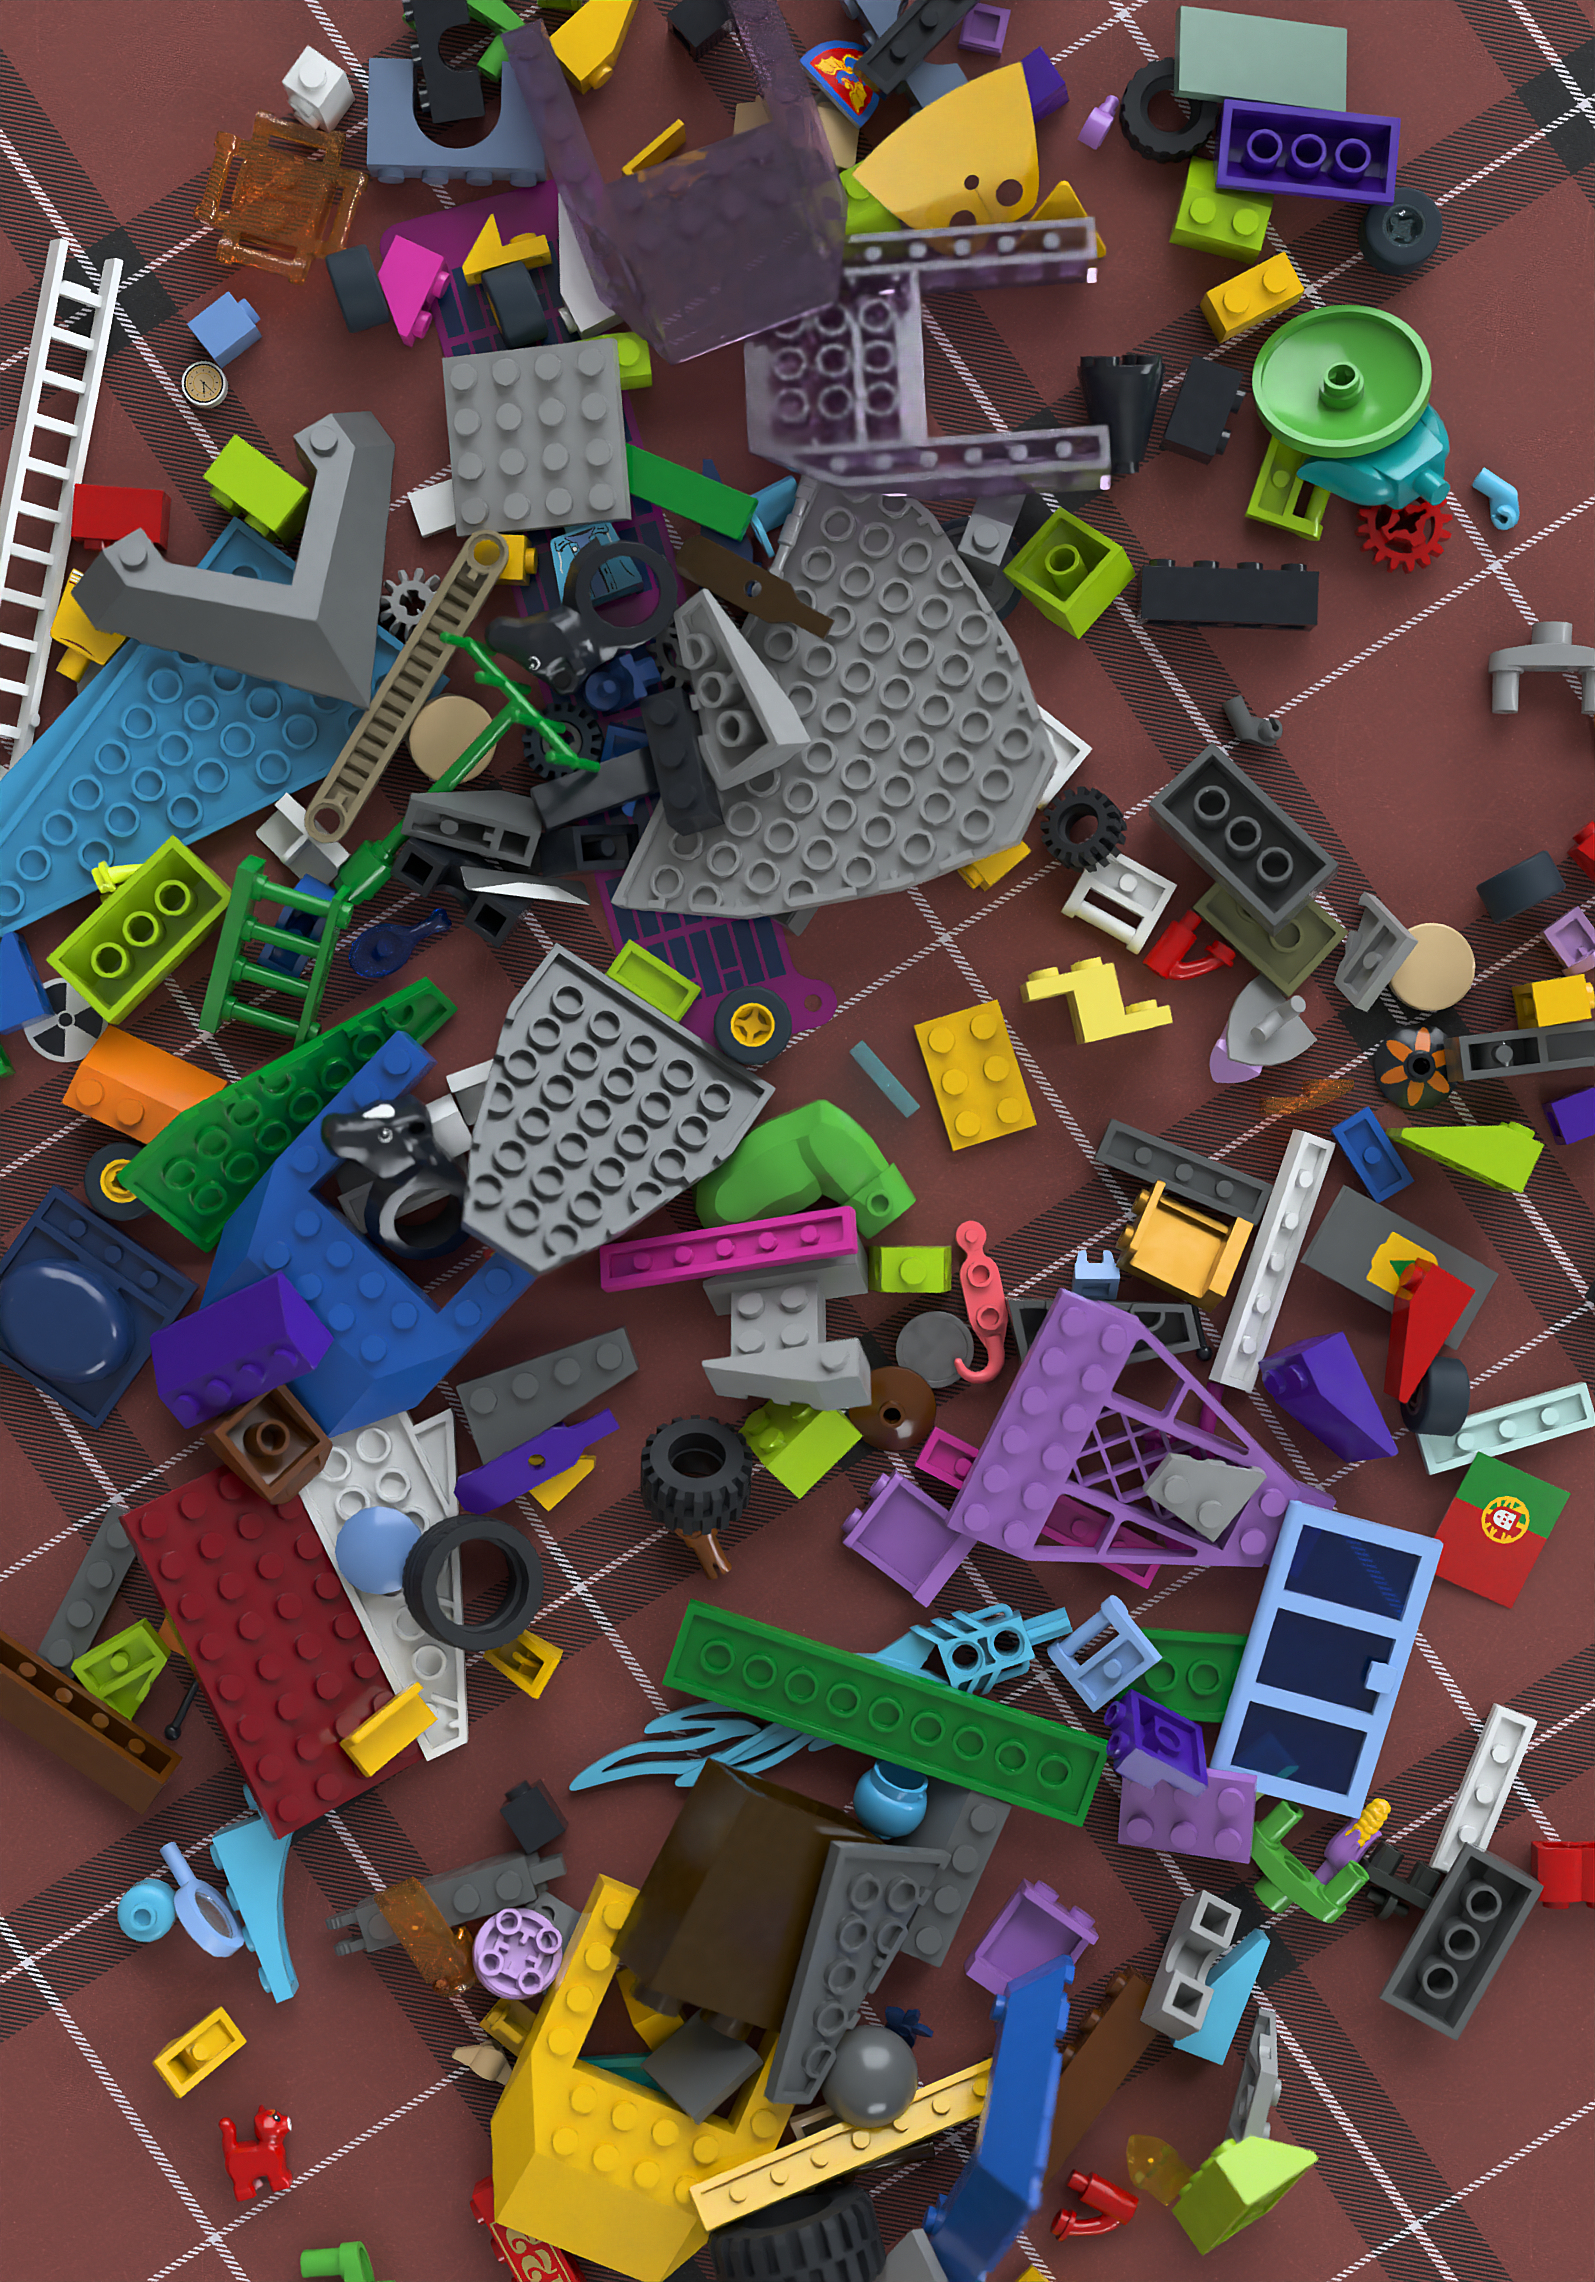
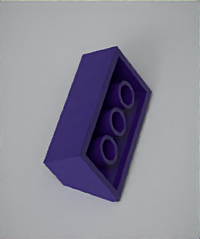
M1224 99L1216 125L1213 157L1215 187L1392 206L1394 203L1401 118Z
M279 1271L152 1333L149 1339L158 1396L181 1425L188 1429L315 1370L333 1342L334 1337L285 1275Z

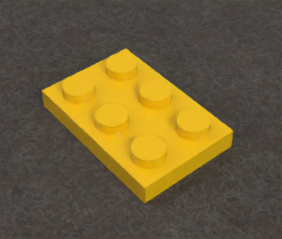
M998 999L913 1026L952 1151L1037 1125Z

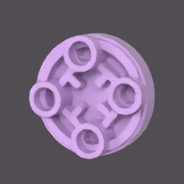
M526 1908L504 1909L492 1916L476 1935L472 1949V1961L476 1975L490 1992L508 2000L531 1998L546 1989L553 1982L560 1969L562 1961L561 1934L550 1921L533 1910Z

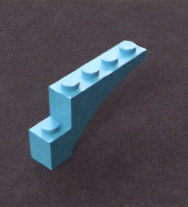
M244 1784L243 1791L246 1801L252 1810L257 1808L259 1814L219 1829L212 1837L214 1844L210 1845V1853L218 1870L224 1869L230 1885L226 1886V1893L231 1907L234 1911L240 1910L246 1926L242 1927L245 1943L250 1952H257L262 1967L258 1969L262 1986L267 1993L272 1992L276 2003L293 1997L299 1987L289 1954L283 1905L285 1867L293 1832L279 1840H273L247 1784Z

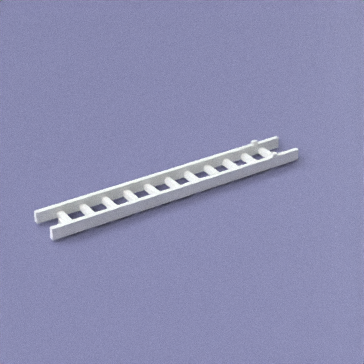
M64 239L50 240L0 505V605L1 600L39 610L33 641L0 632V645L31 653L25 684L0 678L1 691L23 696L17 727L0 723V736L14 739L9 771L32 747L35 727L40 723L38 711L52 642L50 630L58 610L71 541L74 485L82 483L123 261L117 258L104 261L98 295L91 293L89 288L66 280L62 281L69 241ZM59 296L96 308L90 338L53 326ZM50 339L88 351L82 381L45 370ZM42 382L79 394L74 425L37 413ZM34 426L71 437L66 468L28 457ZM26 469L63 480L58 511L20 500ZM18 513L55 523L50 553L12 543ZM10 555L47 565L41 597L4 587Z

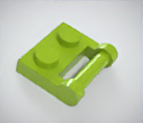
M1271 434L1244 516L1295 533L1301 538L1319 541L1323 531V526L1320 523L1331 492L1315 485L1304 518L1292 515L1304 481L1298 478L1296 475L1303 462L1313 455L1297 451L1285 445Z

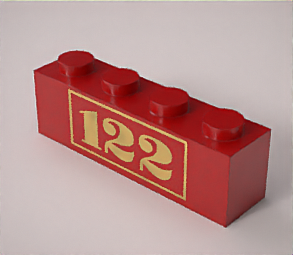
M493 2174L475 2183L472 2193L473 2200L470 2201L471 2210L481 2226L485 2223L487 2224L493 2236L491 2246L496 2258L501 2264L507 2262L514 2275L511 2282H588L573 2253L495 2222Z

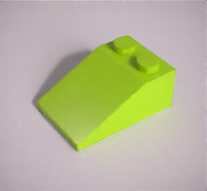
M1512 1121L1510 1124L1500 1122L1499 1126L1387 1128L1385 1133L1389 1139L1501 1192L1522 1193L1544 1144L1533 1139L1535 1134L1533 1130Z

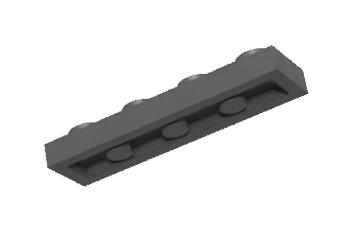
M1112 1118L1109 1119L1093 1158L1152 1184L1159 1179L1166 1183L1164 1189L1234 1218L1240 1217L1254 1224V1226H1258L1274 1185Z
M116 1503L110 1506L36 1653L37 1656L72 1680L76 1678L75 1673L71 1669L74 1660L89 1652L137 1557L118 1519L119 1516L130 1510Z

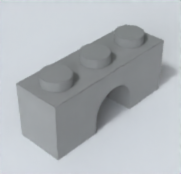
M1205 1890L1181 1902L1140 2021L1177 2041L1201 2030L1214 1989L1205 1985V1980L1215 1959L1229 1948L1241 1913L1239 1908Z

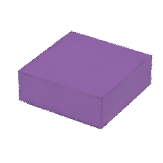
M978 3L964 17L958 48L1000 58L1011 10Z

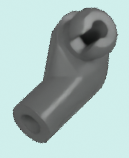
M1242 695L1221 704L1236 737L1240 741L1260 747H1268L1274 745L1281 738L1283 727L1280 721L1275 718L1266 720L1251 716Z

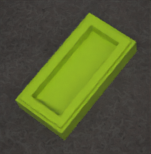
M630 939L605 974L678 1024L702 990V988Z

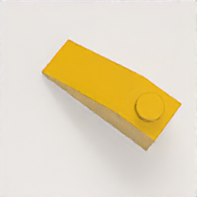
M589 0L544 42L547 57L582 95L591 87L594 89L600 88L612 76V68L618 59L639 0Z

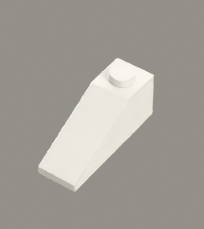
M564 190L558 193L560 294L564 307L558 309V312L568 332L571 334L578 331L581 339L584 340L601 334L629 319L630 316L627 304L569 194Z

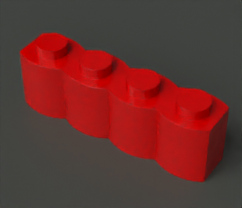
M1531 1841V1875L1544 1886L1537 1901H1542V1906L1549 1909H1568L1569 1902L1580 1901L1586 1902V1907L1595 1909V1841Z

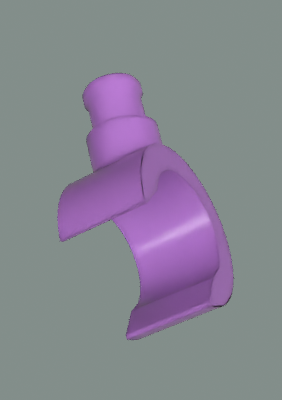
M1109 95L1099 108L1095 107L1077 140L1095 150L1098 146L1100 147L1115 119V109L1120 104L1117 97Z

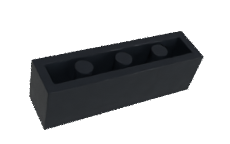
M1172 559L1149 560V565H1142L1138 572L1136 625L1311 631L1317 625L1319 572L1307 571V565L1295 563L1282 564L1280 570H1263V564L1258 562L1237 563V569L1219 568V562L1211 560L1194 561L1193 567H1177L1176 561Z

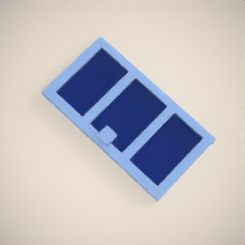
M1290 1500L1209 1768L1257 1775L1256 1792L1360 1819L1444 1544L1438 1539L1300 1501Z

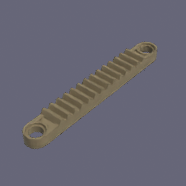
M490 529L480 530L473 533L466 541L372 699L370 711L366 710L316 793L304 817L305 828L308 834L316 841L325 844L335 843L342 840L348 833L364 804L368 801L373 789L378 784L380 777L387 769L389 762L397 752L399 745L406 737L413 721L424 706L427 698L431 695L454 653L459 648L442 643L439 640L440 634L448 632L464 637L478 616L480 609L487 601L489 594L509 560L508 545L505 538L498 532ZM482 541L494 542L500 550L499 559L492 565L484 566L479 564L474 557V550L478 543ZM324 808L335 810L340 817L339 828L331 834H323L315 826L316 814Z

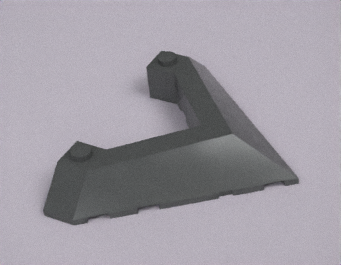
M371 411L330 413L293 436L297 459L315 484L291 586L166 563L142 528H139L102 550L70 592L97 631L110 635L117 633L138 639L139 643L171 653L174 650L198 657L201 662L269 682L273 679L288 684L289 688L323 698L330 696L350 702L353 707L370 711L371 683L375 662L377 623L380 611L386 551L385 542L392 490L391 481L396 450L395 444Z

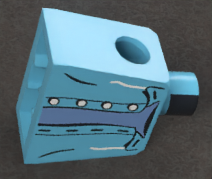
M610 522L564 527L566 534L550 540L561 605L570 563L578 551L595 537L598 538L601 545L620 540ZM620 556L609 559L597 569L590 585V599L593 607L644 589L641 575L630 557Z

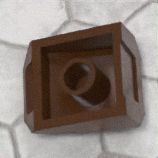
M285 1384L222 1412L213 1422L206 1426L201 1434L204 1441L225 1464L270 1504H287L324 1469L333 1447L332 1441Z

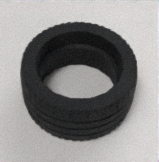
M476 1514L453 1516L429 1527V1530L423 1532L417 1539L418 1541L413 1544L403 1568V1596L415 1622L432 1638L461 1650L485 1651L504 1646L503 1644H508L515 1640L518 1635L522 1634L530 1626V1622H533L543 1598L544 1571L534 1546L531 1545V1542L520 1531L510 1524ZM474 1538L488 1540L498 1546L506 1558L509 1572L506 1596L497 1611L482 1623L472 1626L457 1624L447 1618L439 1606L436 1591L439 1569L448 1554L464 1541Z

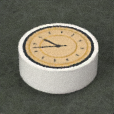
M200 361L189 366L184 372L182 389L192 404L208 409L216 407L225 399L228 392V382L226 376L217 365L207 361Z

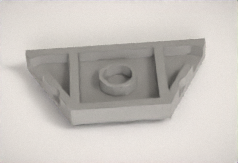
M1261 2008L1257 2010L1223 2143L1233 2138L1238 2144L1250 2135L1269 2140L1270 2123L1266 2122L1270 2105L1276 2106L1279 2101L1282 2085L1281 2080L1277 2079L1278 2061L1275 2012Z

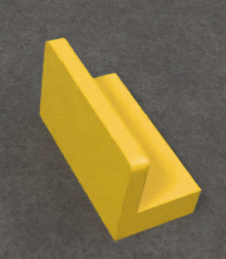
M418 1681L405 1687L339 1743L366 1778L372 1776L438 1720L417 1694L423 1689Z

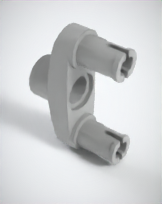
M1556 621L1532 624V645L1507 648L1489 654L1488 673L1493 674L1492 713H1518L1519 674H1523L1524 671L1578 672V674L1582 675L1581 713L1595 715V648L1572 645L1571 623Z

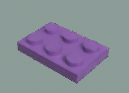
M1207 1768L1209 1787L1198 1798L1182 1789L1173 1788L1163 1779L1150 1790L1135 1781H1129L1122 1777L1118 1843L1249 1864L1252 1854L1258 1776Z

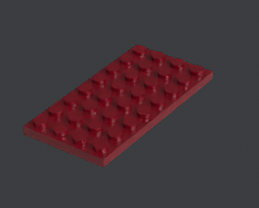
M223 1464L118 1517L273 1840H279L425 1758L417 1738H415L372 1776L366 1778L339 1744L396 1695L299 1493L287 1504H270L226 1464Z

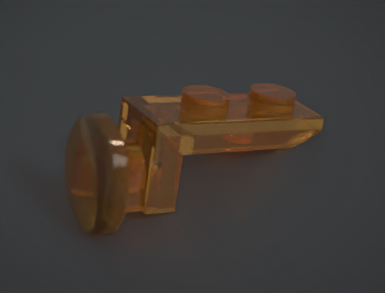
M410 1877L374 1895V1901L426 1983L433 1982L432 1989L438 1996L447 1998L459 1995L480 1981L472 1961L473 1938L465 1926L457 1929L456 1934H453L430 1895L417 1879Z

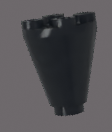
M1122 355V364H1120V356H1081L1080 366H1077V377L1099 461L1104 463V473H1139V462L1144 461L1165 377V363H1162V355Z

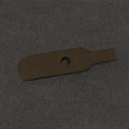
M699 534L686 539L675 558L679 575L708 589L769 624L791 622L825 640L835 622L830 617L802 603L789 582ZM759 582L761 585L760 593L756 597H749L747 593L749 585Z

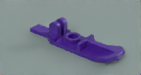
M609 1408L586 1421L570 1427H566L564 1422H558L516 1448L503 1452L501 1456L482 1467L459 1476L453 1493L464 1510L478 1515L486 1513L508 1503L574 1466L585 1447L614 1432L620 1426ZM534 1454H540L545 1458L539 1465L531 1464L528 1459Z

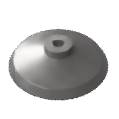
M941 1311L926 1312L914 1317L904 1326L896 1343L898 1365L918 1373L927 1381L931 1388L945 1387L959 1380L961 1376L956 1371L954 1360L960 1358L965 1367L969 1368L974 1355V1342L968 1327L956 1316Z

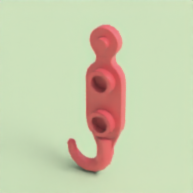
M966 1221L957 1228L955 1233L957 1245L966 1254L965 1262L961 1265L959 1271V1279L969 1324L987 1349L988 1364L985 1369L977 1372L966 1368L960 1358L954 1360V1365L957 1373L964 1380L972 1384H984L994 1380L1001 1373L1005 1364L1004 1341L1008 1324V1310L998 1267L991 1258L983 1253L986 1231L980 1223Z

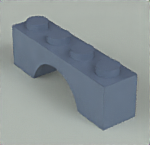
M839 0L848 18L851 21L857 18L865 33L862 34V38L867 49L900 17V14L909 3V0ZM923 61L894 92L897 95L902 93L905 95L911 105V108L908 109L911 118L943 95L969 81L957 63L936 65Z

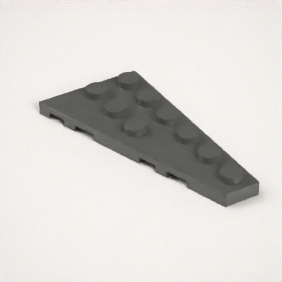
M840 1841L831 1842L764 2096L771 2103L811 2104L838 2057L835 2052L838 2043L847 2028L854 2029L861 2016L857 2010L868 1992L874 1994L909 1933L906 1925L918 1904L924 1906L932 1893L928 1886L939 1868L945 1870L952 1858L945 1850Z

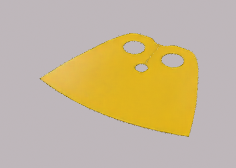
M1021 61L978 77L929 104L890 134L852 173L858 182L889 211L930 242L949 252L963 254L971 251L986 240L991 228L1002 222H1015L1033 209L1037 201L1039 165L1033 113ZM970 175H976L979 179L978 186L973 190L966 189L964 185L965 179ZM1014 179L1022 185L1023 193L1021 199L1013 206L1005 207L1000 205L996 198L998 186L1003 181ZM961 210L972 212L976 218V226L973 232L965 237L954 236L949 228L952 216Z

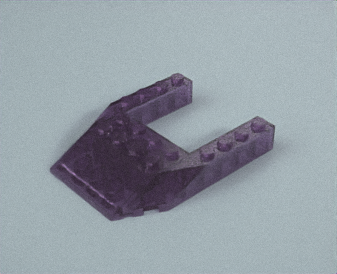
M723 0L769 122L604 184L543 20L539 19L500 34L506 55L598 299L621 317L640 338L646 340L655 348L656 352L671 366L838 303L848 199L815 100L776 0Z
M1095 217L828 236L815 243L814 249L792 260L789 257L775 265L771 272L758 274L742 283L749 454L840 490L929 501L1110 489L1111 466L1108 425L928 438L921 295L1097 282Z

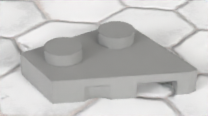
M1363 892L1358 905L1365 907L1358 932L1353 930L1349 932L1345 944V956L1339 964L1334 984L1356 1008L1367 1012L1415 948L1418 941L1376 896Z

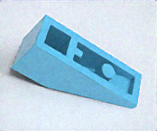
M1255 1928L1209 1970L1205 1985L1214 1989L1201 2030L1179 2041L1169 2036L1173 2047L1223 2065L1270 1944L1264 1931Z

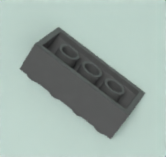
M925 1774L928 1779V1786L925 1791L928 1799L924 1819L908 1835L894 1837L891 1845L943 1849L952 1858L945 1870L939 1868L928 1886L932 1893L924 1906L918 1904L906 1925L909 1933L899 1950L940 1968L1009 1815L1012 1804Z
M1465 1842L1378 1996L1389 2004L1457 2041L1544 1886L1531 1874L1496 1854Z

